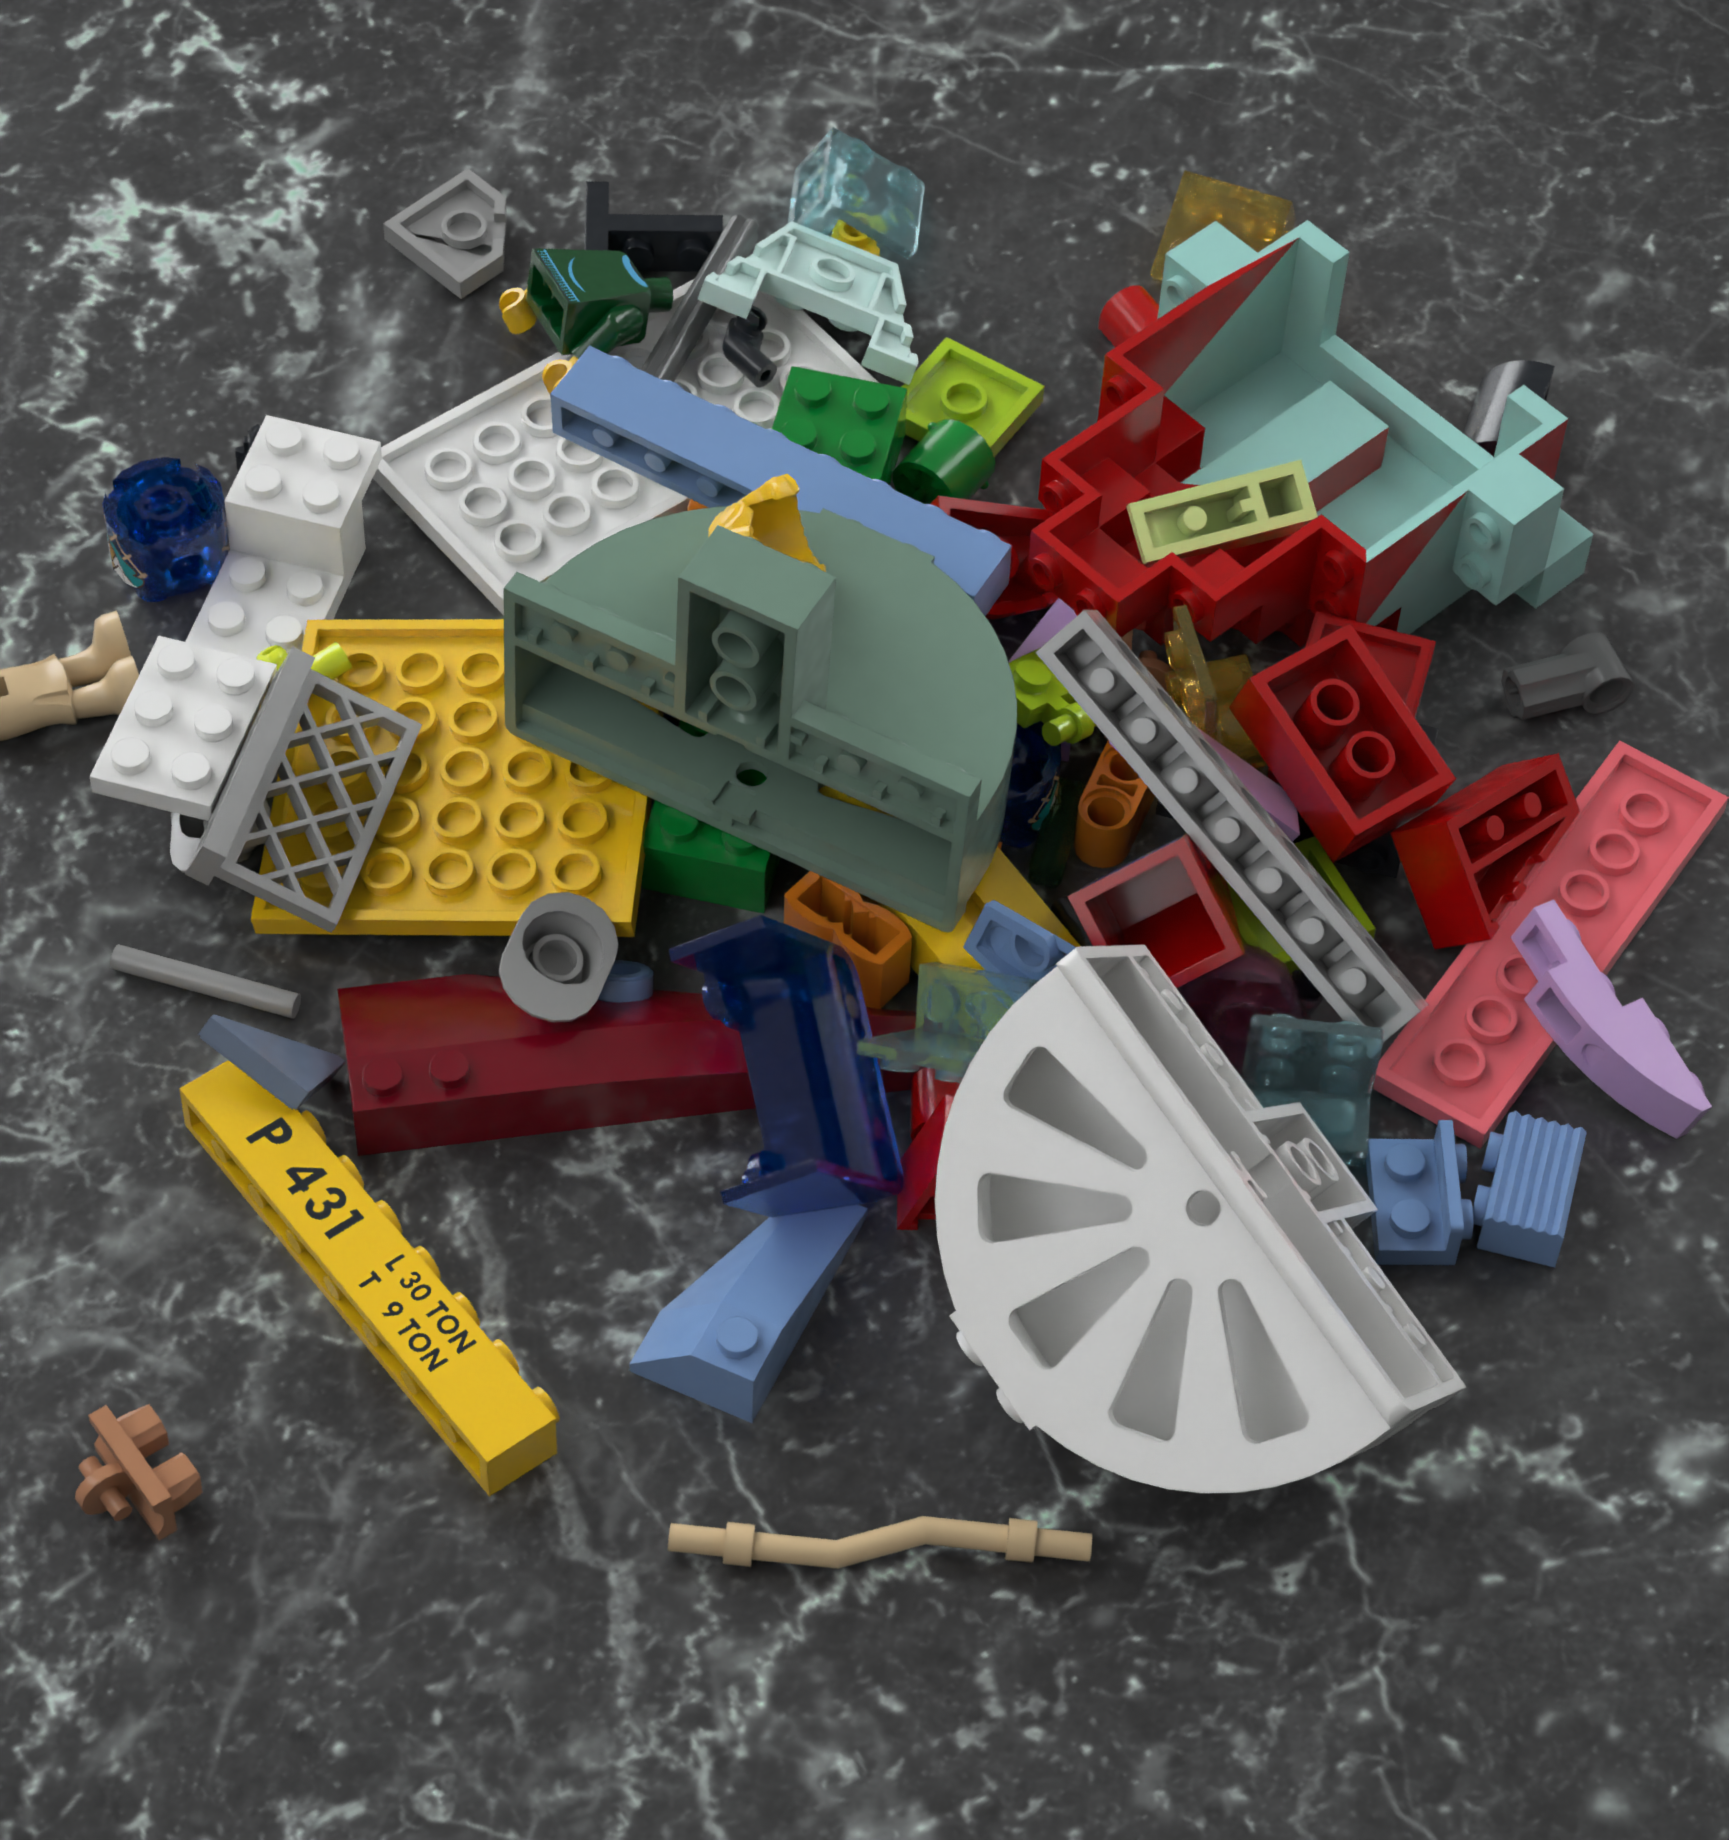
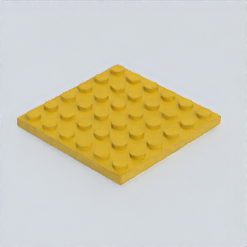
M504 619L307 620L302 651L313 656L337 642L352 665V669L335 678L334 681L422 724L338 924L332 933L255 896L251 922L256 934L511 936L520 916L532 901L548 893L569 892L586 897L602 908L615 926L617 937H635L645 860L643 849L644 835L651 814L652 798L523 740L508 731L505 726ZM313 693L311 694L307 706L317 727L342 721L335 704ZM636 700L648 709L663 717L664 712ZM299 723L294 733L303 731ZM378 725L363 729L374 755L396 750L401 738L400 736ZM348 733L323 739L335 766L360 760ZM309 743L286 750L285 755L296 777L321 770ZM388 766L381 767L384 776ZM366 772L341 778L353 805L375 799L376 793ZM279 775L277 777V782L281 781ZM327 782L301 789L313 816L338 810ZM287 793L274 796L270 814V821L273 827L299 820ZM367 815L359 817L362 825H364ZM344 821L319 828L331 855L353 850L355 844ZM305 832L279 839L291 867L317 860ZM264 845L259 875L277 871L266 845ZM346 865L337 867L341 876ZM323 872L297 879L305 897L327 908L329 907L333 893Z

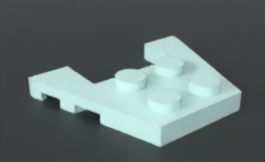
M792 221L757 243L753 254L747 258L737 256L729 261L722 274L717 275L712 272L706 276L697 300L747 319L758 292L762 291L774 296L776 301L786 308L793 310L806 309L828 318L832 325L841 330L849 332L858 330L870 335L872 338L861 366L910 385L919 361L917 354L910 351L913 333L911 325L904 322L903 313L906 308V300L897 263Z

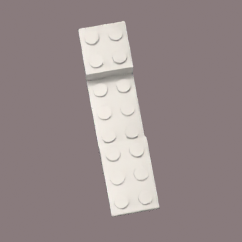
M266 415L224 501L230 545L228 555L186 641L183 642L158 636L92 770L90 782L93 793L209 821L277 672V664L257 660V655L264 649L274 645L282 647L287 654L292 646L302 651L307 620L334 619L366 547L362 500L382 459L381 442Z

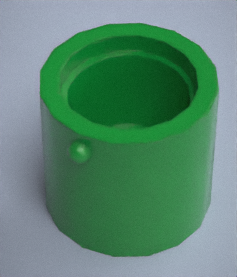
M945 419L937 423L930 422L927 426L929 432L893 471V484L896 491L923 504H931L938 496L970 500L980 488L987 489L989 486L988 479L995 472L996 461L992 449L985 439L972 427L957 420Z

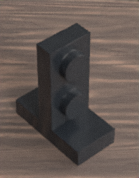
M586 181L585 250L623 252L627 254L638 271L699 272L723 232V215L609 214V182Z

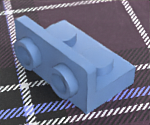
M1438 1120L1434 1139H1368L1365 1157L1369 1198L1378 1209L1371 1215L1375 1262L1383 1265H1455L1462 1239H1471L1473 1206L1471 1199H1461L1460 1183H1465L1467 1176V1151L1465 1144H1455L1453 1121Z

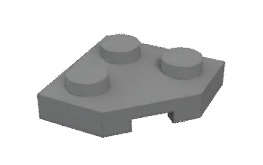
M467 168L384 222V240L462 299L504 270L507 218L506 197Z

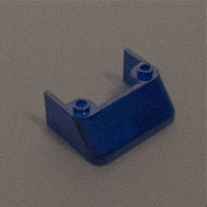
M758 915L670 948L671 962L704 973L706 983L702 987V998L710 1016L717 1021L720 1020L726 1027L740 1032L765 1150L754 1153L749 1157L747 1170L743 1173L742 1177L743 1184L720 1191L723 1204L774 1218L872 1203L899 1194L904 1184L902 1164L860 979L856 967L845 949L840 945L764 915Z

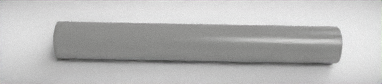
M119 944L114 948L110 960V968L113 970L293 1019L296 1017L301 1004V994Z

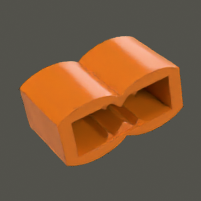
M809 871L784 894L783 941L786 948L805 966L818 972L831 974L836 985L849 998L864 1006L881 1009L909 983L912 935L904 922L895 914L881 906L863 902L858 892L812 871Z

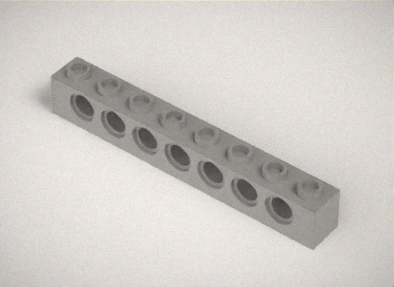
M1083 610L1036 651V654L1370 1053L1429 1005L1098 610Z

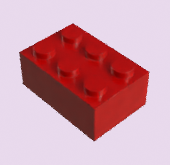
M1351 623L1250 677L1229 706V709L1333 863L1433 807L1456 780V777Z

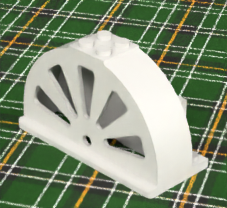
M1145 945L1076 947L1056 963V968L1018 999L990 1031L969 1064L955 1094L944 1128L937 1164L935 1209L937 1239L943 1272L956 1310L949 1316L959 1329V1332L956 1334L957 1341L967 1357L978 1366L984 1365L999 1386L996 1390L997 1398L1003 1409L1012 1419L1018 1423L1024 1422L1029 1430L1039 1427L1065 1448L1091 1463L1137 1482L1170 1490L1195 1493H1240L1272 1488L1309 1477L1373 1448L1410 1425L1427 1411L1446 1403L1466 1388V1385L1352 1230L1378 1210L1300 1102L1266 1108L1262 1107Z

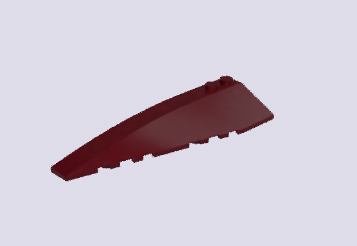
M461 974L337 989L358 1156L911 1090L912 1078L919 1070L936 1065L969 1066L981 1047L960 1020L949 1014L653 990L652 996L644 1000L619 1003L597 1000L589 1012L571 1022H549L533 1017L515 1005L503 989L500 977Z

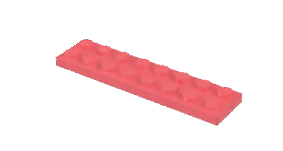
M1619 741L1576 798L1580 809L1579 814L1547 860L1542 863H1536L1523 881L1527 889L1520 899L1509 902L1497 918L1496 922L1500 928L1493 938L1488 941L1466 944L1425 999L1429 1005L1406 1024L1373 1068L1368 1087L1436 1125L1438 1120H1452L1454 1135L1481 1149L1488 1140L1490 1132H1494L1556 1046V1042L1542 1027L1524 1001V998L1538 980L1510 937L1534 907L1554 899L1565 917L1578 929L1582 944L1600 972L1607 975L1721 818L1729 797Z

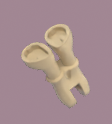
M117 611L102 614L95 619L92 644L86 650L57 659L55 654L44 660L32 664L0 669V741L54 724L75 725L78 719L120 715L138 679L139 673L133 656H131ZM87 685L78 689H72V687Z

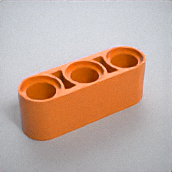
M1109 740L1080 797L1074 838L1076 855L1084 863L1098 868L1114 867L1123 862L1129 854L1155 798L1153 792L1123 756L1109 743Z

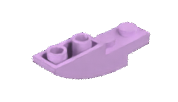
M1554 899L1534 907L1510 937L1538 980L1524 998V1001L1566 1056L1591 1081L1615 1101L1648 1124L1676 1139L1686 1135L1712 1108V1105L1705 1096L1702 1083L1694 1073L1689 1071L1671 1043L1665 1025L1653 1015L1643 998L1625 1006L1620 1004L1611 981L1604 973L1600 972L1582 944L1578 929L1565 917Z

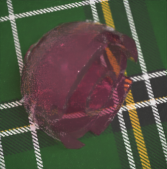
M1242 943L1244 955L1177 988L1239 1074L1256 1073L1268 1068V1059L1278 1056L1284 1049L1285 1056L1288 1055L1295 1048L1303 1029L1300 991L1297 981L1287 965L1264 948Z

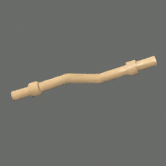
M921 1516L842 1539L830 1540L755 1532L754 1524L727 1522V1527L724 1529L671 1523L668 1551L723 1557V1564L751 1567L752 1560L839 1569L922 1545L1005 1553V1560L1029 1563L1034 1562V1556L1089 1562L1092 1548V1533L1037 1528V1521L1015 1518H1009L1008 1525Z

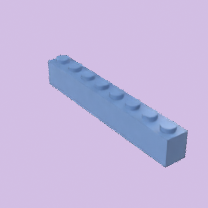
M589 346L550 393L553 433L706 507L731 506L772 477L789 474L795 479L799 487V492L797 493L798 510L820 513L824 508L847 519L856 520L872 530L902 543L911 544L919 550L935 556L934 564L968 594L984 616H986L1009 584L1012 545L1001 541L995 534L987 530H978L950 517L937 506L923 504L894 490L882 480L870 479L841 465L829 455L817 454L788 440L787 437L776 430L765 429L741 418L723 405H714L685 391L673 381L661 380L632 366L631 363L622 357L611 356Z

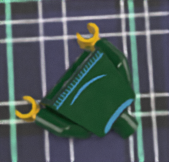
M539 248L532 249L527 289L511 288L506 290L499 299L502 318L512 334H520L527 331L536 323L538 318L560 354H574L569 361L563 359L554 360L544 367L542 379L550 394L589 346L609 354L616 347L640 343L646 337L649 313L669 312L672 309L673 288L667 277L643 278L627 254L620 251Z

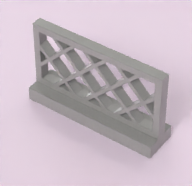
M292 646L274 675L185 875L206 885H209L215 876L332 933L338 924L422 724L312 670L311 667L315 657ZM313 693L335 704L342 721L317 727L307 706L311 694ZM299 723L303 731L294 733ZM378 725L400 736L401 738L396 750L374 755L363 729ZM348 733L360 760L335 766L323 739ZM309 743L321 770L296 777L285 752L289 748ZM388 766L384 776L381 767ZM277 772L281 781L272 783ZM366 772L376 797L374 800L353 805L341 778ZM327 782L338 810L313 816L301 789ZM287 793L299 820L273 827L263 805L264 799ZM367 815L364 825H362L359 817ZM344 821L355 846L353 850L331 855L319 828ZM255 822L259 831L250 833ZM305 832L317 860L291 867L279 839ZM265 843L277 871L259 875L236 862L242 849ZM346 865L341 876L337 867ZM323 872L333 893L329 907L327 908L305 897L297 879Z

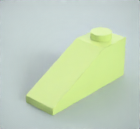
M1301 460L1141 500L1126 506L1143 565L1157 563L1171 552L1179 558L1212 553L1219 548L1229 550L1294 534L1318 517Z

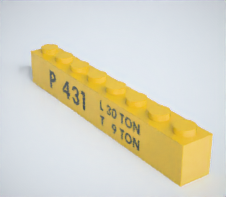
M229 1060L179 1088L184 1122L188 1130L489 1497L557 1454L556 1423L560 1421V1417L549 1395L540 1387L531 1389L519 1375L518 1363L507 1345L500 1339L492 1342L479 1327L478 1315L470 1301L460 1292L452 1295L440 1281L439 1269L429 1252L420 1245L413 1248L402 1235V1227L394 1211L383 1200H379L376 1203L364 1190L363 1179L354 1163L346 1155H341L337 1158L327 1146L324 1131L311 1112L305 1110L300 1113L297 1109L292 1110Z

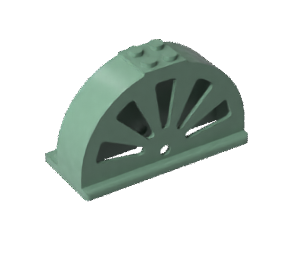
M719 506L662 516L619 531L573 557L545 582H539L516 572L503 588L505 726L510 733L943 932L953 931L966 911L967 901L992 862L1002 834L1017 729V699L1013 675L1005 650L992 625L968 594L934 564L935 556L925 553L911 544L902 543L872 530L856 520L847 519L824 508L820 513L799 510L808 546L819 563L826 566V572L811 563L801 562L763 545L754 538L742 536L719 525L708 537V529L712 521L720 512L728 507ZM636 700L707 731L708 734L702 737L691 736ZM754 769L762 772L767 779L760 785L748 786L741 783L737 779V775L744 770ZM828 786L892 816L824 796L819 792V789Z

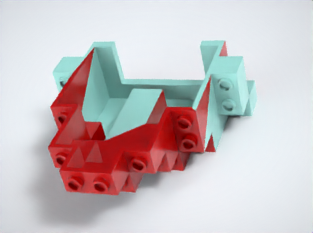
M1306 220L1257 253L1220 223L1214 221L1165 254L1157 320L1105 354L1098 421L1042 458L1038 500L1052 516L1031 530L1027 571L1042 589L1053 592L1071 607L1077 616L1083 610H1098L1120 637H1123L1135 628L1143 630L1158 644L1163 645L1182 630L1191 626L1211 642L1229 628L1238 629L1251 641L1258 644L1277 630L1283 632L1301 647L1307 643L1316 611L1411 634L1471 589L1477 590L1494 605L1499 604L1512 593H1516L1536 609L1584 573L1593 533L1560 509L1564 488L1557 484L1554 478L1568 423L1566 416L1528 387L1522 385L1507 396L1495 455L1493 457L1336 335L1350 253L1348 250ZM1297 460L1302 461L1318 517L1294 534L1229 550L1219 548L1212 553L1179 558L1171 552L1157 563L1143 565L1126 508L1128 504Z

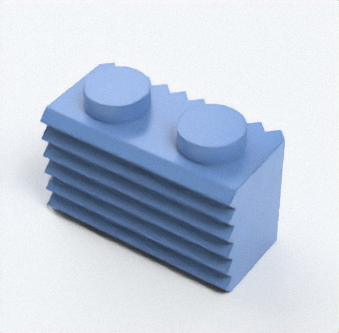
M1517 1111L1508 1114L1503 1134L1490 1132L1481 1170L1492 1172L1494 1175L1491 1187L1478 1184L1473 1203V1224L1482 1226L1477 1244L1478 1249L1555 1268L1564 1239L1587 1133L1582 1127L1574 1129L1569 1124L1560 1125L1556 1120L1547 1122L1543 1117L1534 1119L1530 1114L1521 1116Z

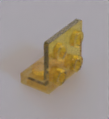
M1184 170L1150 272L1152 279L1162 283L1165 254L1214 221L1220 223L1257 253L1293 230L1296 215L1292 201Z
M1187 605L1173 607L1174 631L1165 632L1164 634L1168 661L1171 668L1174 669V671L1165 672L1168 695L1179 708L1182 707L1184 714L1189 720L1205 732V734L1215 739L1252 767L1268 766L1229 709V706L1248 679L1254 676L1247 655L1243 654L1205 662Z

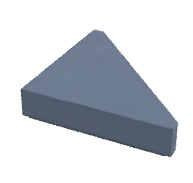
M215 1014L209 1018L198 1034L203 1041L292 1110L298 1109L329 1083L346 1062L339 1055Z

